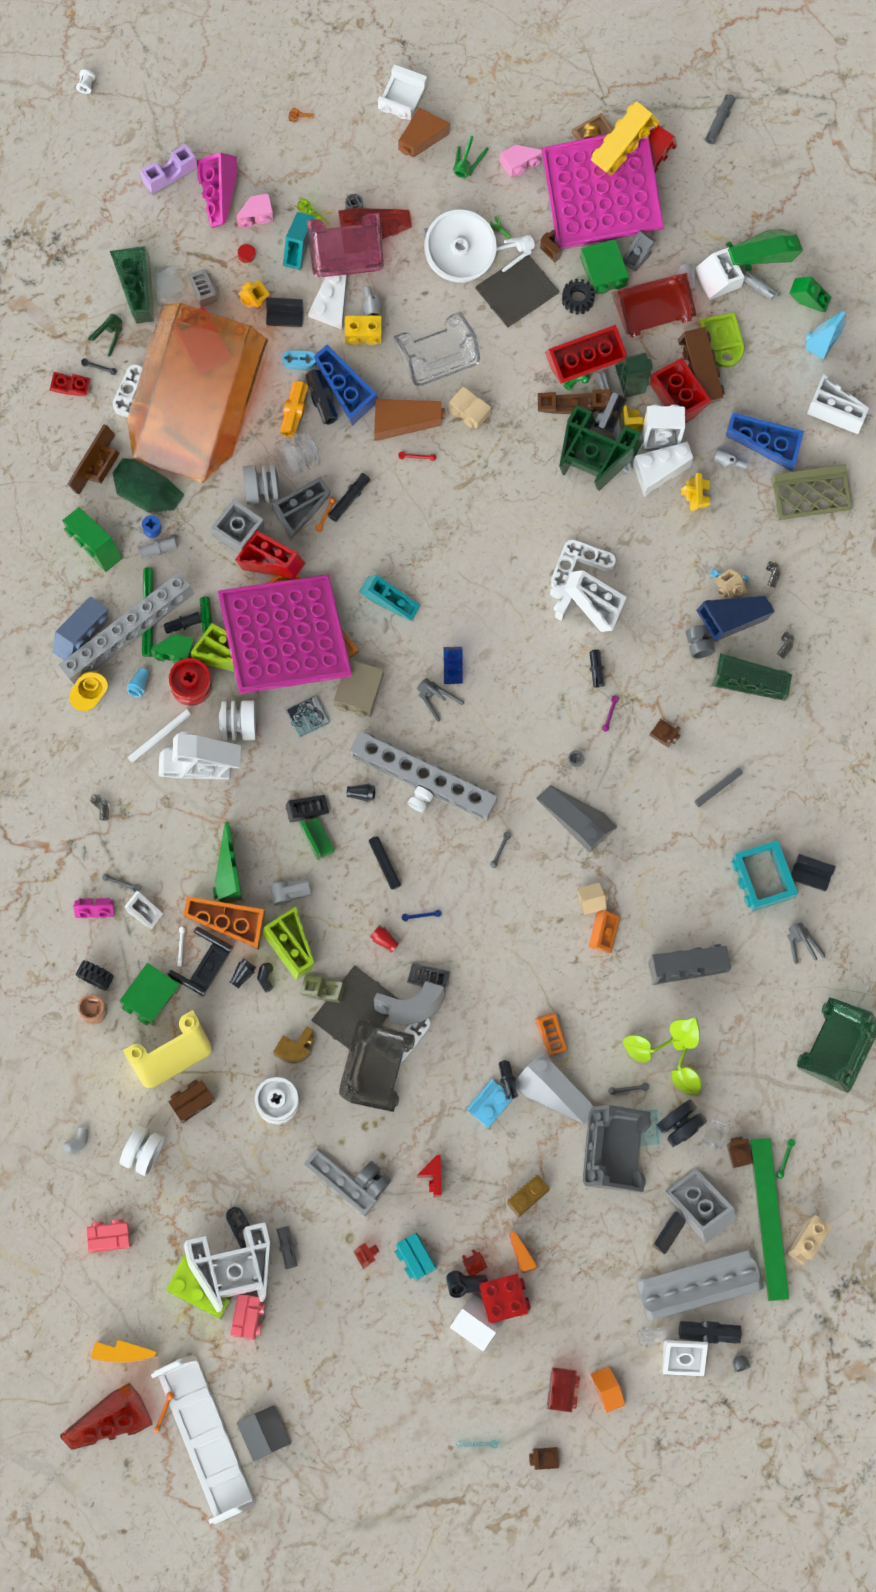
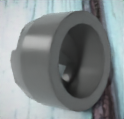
M575 750L569 754L568 759L572 766L578 767L584 763L582 752ZM576 755H579L578 763H576Z
M741 1355L733 1359L732 1363L735 1372H741L750 1368L746 1357Z

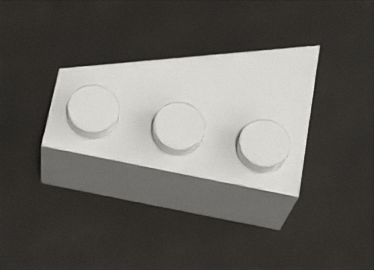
M823 374L807 414L858 434L869 408L852 395H847L841 390L839 385L835 386Z
M688 441L635 456L633 467L644 497L691 467L693 455Z
M583 570L571 572L564 589L601 632L612 631L627 597Z

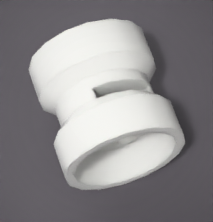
M417 786L414 791V797H411L407 804L414 810L424 813L427 808L426 804L432 800L433 795L428 790Z

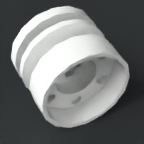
M255 700L242 701L240 709H236L235 701H231V709H228L227 701H222L219 712V729L223 741H228V732H232V741L236 740L237 732H241L243 740H256Z

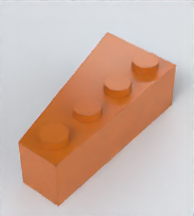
M187 896L183 915L185 918L259 950L265 918L264 909Z

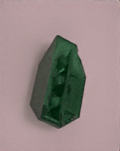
M122 458L112 472L117 495L147 513L167 510L174 511L184 497V494L168 478L136 459Z

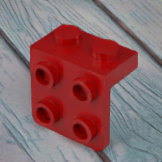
M518 1273L480 1284L484 1307L490 1323L529 1314L528 1310L531 1309L528 1297L524 1298L523 1290L526 1289L523 1277L519 1278Z

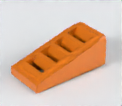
M552 1012L535 1018L548 1056L567 1051L568 1049L556 1013ZM552 1020L551 1024L543 1025V1022ZM555 1028V1031L546 1034L545 1030ZM558 1036L557 1039L548 1041L549 1037ZM560 1042L561 1046L551 1049L550 1045Z
M515 1231L511 1232L509 1237L520 1272L525 1273L537 1269L536 1262Z

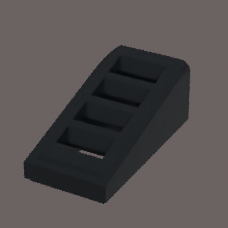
M325 795L288 800L286 803V811L290 823L329 814ZM318 801H319L321 810H318V808H317L316 802H318ZM310 803L312 804L313 811H310ZM302 805H304L305 812H302Z
M412 963L407 983L423 987L426 981H430L431 974H435L433 984L439 985L437 984L438 977L443 976L439 986L444 987L445 993L450 972ZM416 970H420L418 980L414 979ZM428 972L426 980L422 981L423 973Z

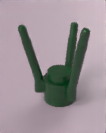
M110 314L103 324L88 337L89 341H94L104 330L110 333L115 332L107 354L108 357L111 356L118 336L123 330L120 327L122 320L117 315Z

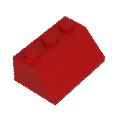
M683 358L651 374L650 386L664 406L679 405L680 407H685V423L693 420L712 401Z

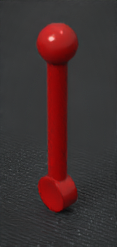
M403 451L398 453V457L401 460L405 458H419L435 461L437 458L435 454L429 456L405 454Z

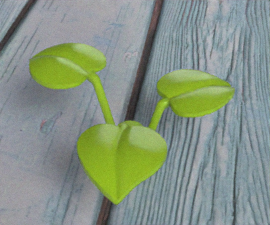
M697 1017L673 1021L670 1025L672 1037L655 1048H651L650 1040L641 1035H629L622 1040L630 1057L640 1063L649 1062L652 1058L651 1052L654 1053L673 1043V1047L676 1050H682L678 1069H674L671 1072L673 1084L683 1093L689 1095L701 1094L702 1081L697 1071L690 1067L682 1068V1063L688 1049H693L699 1044L700 1029Z

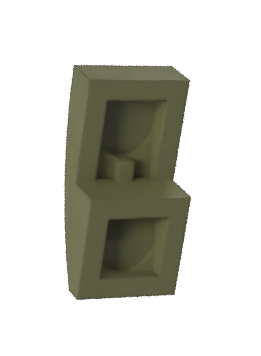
M305 976L300 994L314 999L341 1003L346 985L339 981L325 980L323 977Z

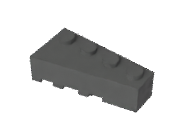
M715 944L709 946L710 948L702 949V947H697L686 951L652 954L648 962L652 984L657 985L728 973L731 970L727 946Z

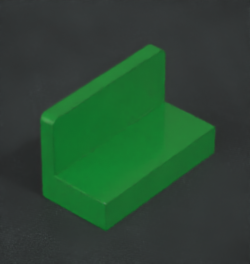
M318 817L306 823L304 820L300 821V827L317 860L335 852Z

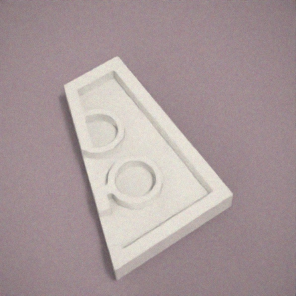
M331 268L329 269L310 308L308 317L342 330L346 274Z

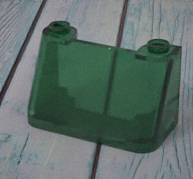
M829 997L822 1007L825 1022L810 1053L804 1052L799 1055L797 1067L799 1070L841 1091L849 1093L875 1041L876 1018L870 1011Z

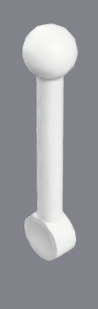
M184 926L179 928L178 966H182L184 933L186 932Z

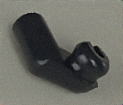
M263 963L259 967L257 980L265 993L274 988L268 979L269 974L273 971L271 963Z

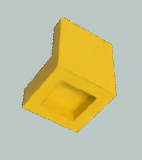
M624 405L621 412L623 428L627 426L636 431H642L644 423L640 410H627V405Z

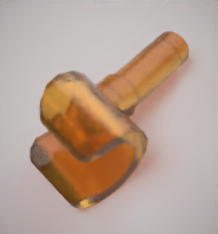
M292 108L288 120L297 122L298 117L314 118V114L302 113L298 109Z

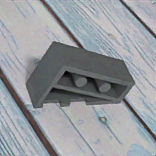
M322 477L315 479L273 503L272 510L290 540L328 500L330 491Z

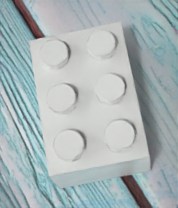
M657 404L647 406L642 428L644 441L642 450H658L680 444L685 429V407H680L679 405L661 406Z

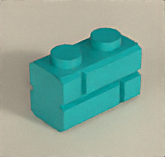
M417 1233L396 1244L397 1250L394 1252L399 1261L404 1260L407 1265L404 1270L409 1279L414 1278L415 1281H418L437 1269Z

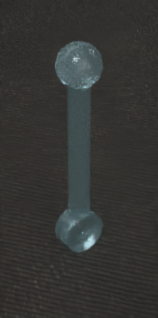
M459 1440L456 1442L458 1449L478 1446L497 1448L499 1446L497 1440L492 1442H463Z

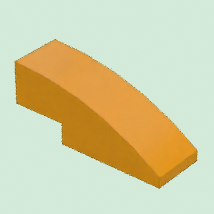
M117 1340L115 1347L95 1341L90 1358L104 1362L133 1363L155 1358L158 1356V1352L121 1340Z

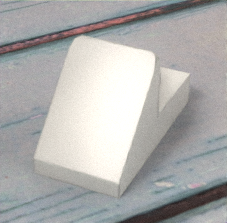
M566 584L554 587L550 592V596L558 599L554 607L556 611L555 618L561 621L573 600L564 589Z

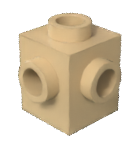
M731 569L715 579L719 587L718 592L723 599L741 598L747 592L744 578Z

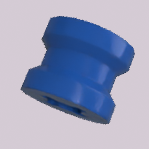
M146 516L142 521L143 532L147 537L155 538L160 535L162 528L156 516Z

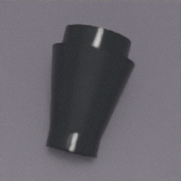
M370 783L347 786V798H354L365 802L374 801L375 786Z
M243 958L241 962L239 961L230 983L240 988L255 973L256 967Z

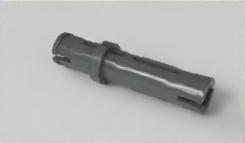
M726 94L721 106L717 108L716 117L704 139L708 144H715L725 120L731 114L730 110L736 100L731 94Z

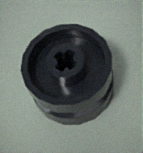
M691 1099L680 1105L656 1125L661 1133H667L671 1129H675L667 1138V1141L673 1148L691 1138L699 1131L698 1129L708 1122L702 1113L689 1118L697 1108Z

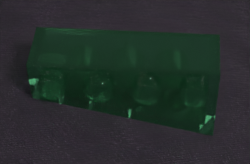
M141 246L110 251L136 324L153 322L150 256L146 247Z

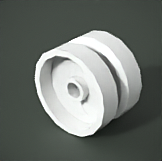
M280 1077L269 1078L262 1082L255 1094L257 1112L262 1119L270 1124H284L293 1119L299 1108L298 1093L294 1085L285 1078ZM280 1099V1103L276 1104L274 1100Z
M138 1125L123 1150L119 1164L128 1169L136 1164V1172L146 1177L160 1154L165 1137L156 1132L149 1137V1129Z

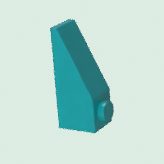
M377 574L368 576L359 591L360 594L373 603L409 621L413 620L420 607V604Z

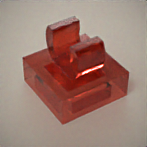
M364 1243L353 1252L362 1268L365 1269L376 1261L374 1256L380 1251L376 1245L368 1248L367 1244Z
M473 1249L471 1250L473 1255L469 1258L462 1255V1262L468 1275H476L488 1268L480 1251L476 1252Z

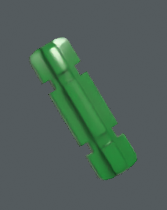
M207 596L200 598L203 633L206 632L212 622L210 598Z

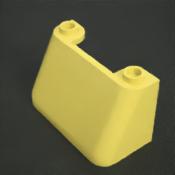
M193 1010L183 1015L179 1021L183 1034L148 1054L146 1049L140 1044L131 1045L123 1050L144 1087L155 1088L211 1054V1043Z

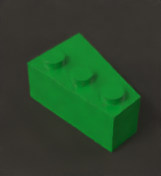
M80 507L62 520L65 525L64 531L70 538L73 536L78 546L83 547L86 553L95 560L105 573L123 559L112 537Z

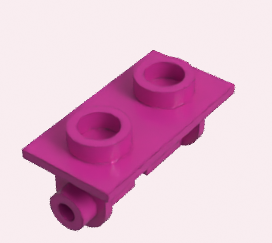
M78 898V900L74 901L75 918L114 917V900H110V898H96V904H93L92 898Z

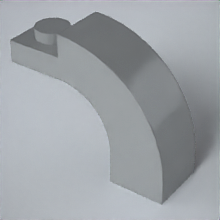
M426 981L419 994L407 1000H399L377 993L374 998V1007L379 1013L388 1014L391 1023L404 1025L418 1023L429 1018L439 1009L444 1000V987Z

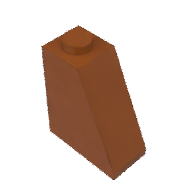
M419 108L399 138L398 150L404 155L417 156L448 136L450 133V123Z

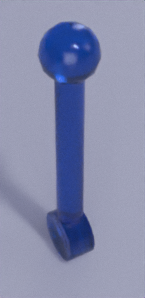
M436 910L435 912L415 915L403 914L401 918L404 922H407L409 919L440 917L442 912Z

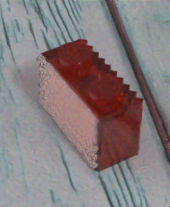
M551 1368L547 1410L572 1413V1409H576L578 1397L574 1396V1390L579 1388L580 1376L576 1375V1370Z

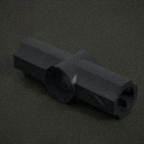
M310 370L305 374L311 390L310 394L315 408L317 407L323 424H333L338 420V416L332 403L333 399L328 386L326 387L320 370Z
M680 1321L679 1339L697 1340L712 1344H718L719 1342L741 1343V1325H727L712 1321H701V1323Z

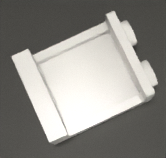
M394 64L388 85L382 97L380 96L378 99V109L385 113L397 115L401 119L411 121L427 87V76Z

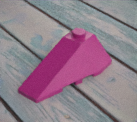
M220 152L197 160V178L199 184H202L203 187L202 197L207 202L206 212L210 227L212 228L226 223L237 178V157Z

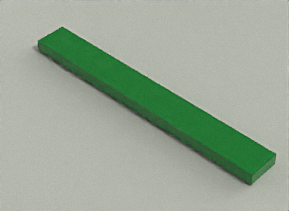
M771 1138L751 1139L750 1147L768 1301L789 1300Z

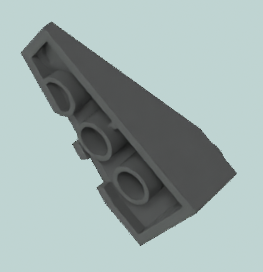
M551 785L536 798L589 853L617 828L601 811Z

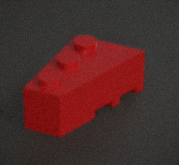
M257 530L235 558L237 564L244 571L295 578L306 564L297 552Z

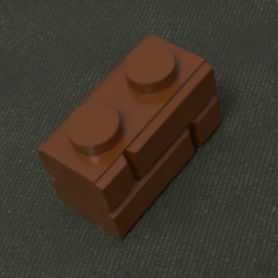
M196 1079L187 1085L188 1089L182 1093L177 1091L170 1096L171 1100L168 1102L181 1123H184L216 1102L203 1080L198 1082Z

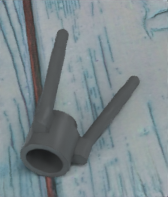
M425 678L417 687V690L421 692L419 697L423 699L438 722L440 718L427 699V696L431 698L435 694L445 701L446 698L441 694L443 693L461 705L464 704L462 700L444 690L435 682H431L428 678Z
M802 922L789 928L791 934L787 936L790 941L795 964L798 963L794 940L796 942L804 941L815 961L817 956L809 941L821 957L825 958V954Z

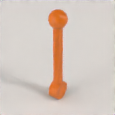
M334 497L329 499V505L320 523L316 525L317 532L323 530L322 525L332 505L336 503Z
M173 1392L166 1394L167 1400L154 1433L158 1434L169 1403L174 1398Z

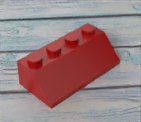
M616 325L552 347L545 352L550 368L560 384L629 359Z

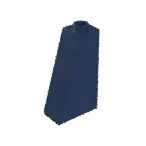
M766 596L706 600L696 610L715 642L764 622L775 612Z

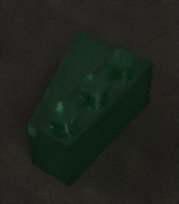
M646 353L625 357L615 365L624 398L646 393L647 386H649V378H651V370L653 369L652 361L647 358Z

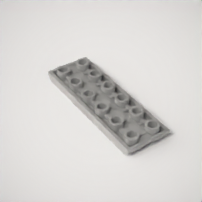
M752 1249L637 1281L648 1322L764 1289Z

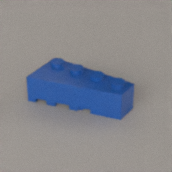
M326 345L314 356V359L353 426L375 406V399H378V396Z
M732 412L726 436L782 467L793 471L804 431Z

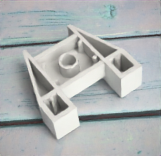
M180 732L173 738V747H168L160 753L159 776L189 779H229L230 768H240L241 745L191 735L190 732Z
M265 1222L245 1227L243 1235L246 1248L210 1256L206 1236L185 1241L184 1250L188 1266L217 1313L221 1312L223 1308L221 1298L257 1290L260 1302L264 1301L266 1297L270 1240Z

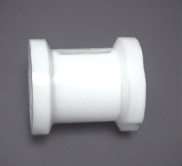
M81 70L80 80L76 85V89L81 93L90 94L92 81L96 77L95 74L89 70Z

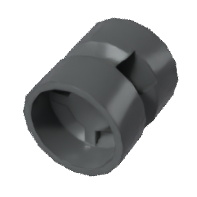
M705 625L695 626L686 631L688 643L691 644L689 649L692 658H704L715 653L714 643L710 640L712 635Z
M370 1161L354 1179L361 1187H367V1192L374 1199L392 1182V1179L385 1172L380 1173V1168L373 1161Z

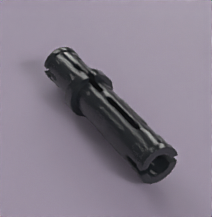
M361 473L357 480L348 486V490L328 513V517L332 521L337 522L352 502L362 494L361 491L371 479L366 474Z

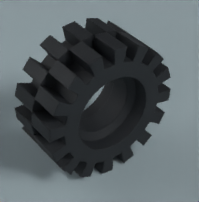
M575 279L574 283L572 280L569 281V284L566 283L562 293L563 306L565 305L566 310L570 309V313L576 311L575 314L579 315V311H581V314H585V310L588 312L590 307L592 308L595 290H593L594 287L592 285L589 286L590 282L587 281L585 284L584 279H581V282ZM574 292H581L585 295V299L583 301H575L571 295Z
M85 960L81 962L76 972L78 978L106 991L114 978L113 974L106 971V969Z

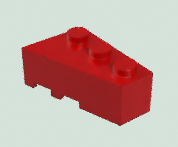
M659 125L649 131V142L655 173L661 161L665 162L668 158L666 154L671 148L675 150L677 147L675 136Z

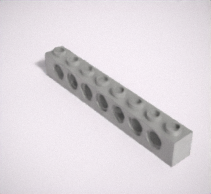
M178 572L59 664L60 668L75 685L80 675L87 671H95L195 594L191 586Z
M359 731L349 750L350 757L415 788L420 786L432 793L434 797L486 822L497 802V796H495L493 791L489 789L482 790L472 781L466 782L461 780V777L451 772L449 774L438 765L433 764L432 766L419 756L415 758L402 748L396 749L392 747V744L388 741H379L369 732L362 733ZM370 747H375L378 751L372 754L367 750ZM387 755H392L395 759L388 762L384 758ZM408 763L412 767L409 770H405L401 766ZM425 771L429 774V776L427 778H421L419 776V773ZM441 779L444 780L446 784L444 786H438L436 784V781ZM461 788L464 792L462 794H455L453 790ZM472 796H478L481 800L477 803H474L471 801L470 798Z

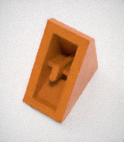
M610 1367L590 1374L606 1413L625 1405L620 1386Z

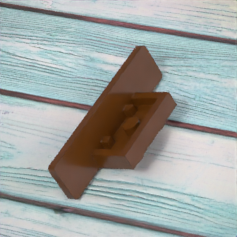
M103 424L67 483L76 494H80L88 480L102 484L120 454L116 449L108 447L115 436L108 425Z

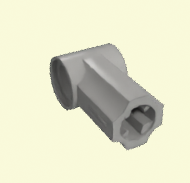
M307 878L289 883L285 881L277 882L270 886L274 905H284L291 902V900L311 896Z

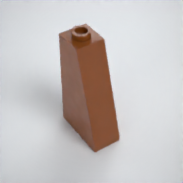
M375 399L374 440H383L441 426V419H445V408H442V401Z

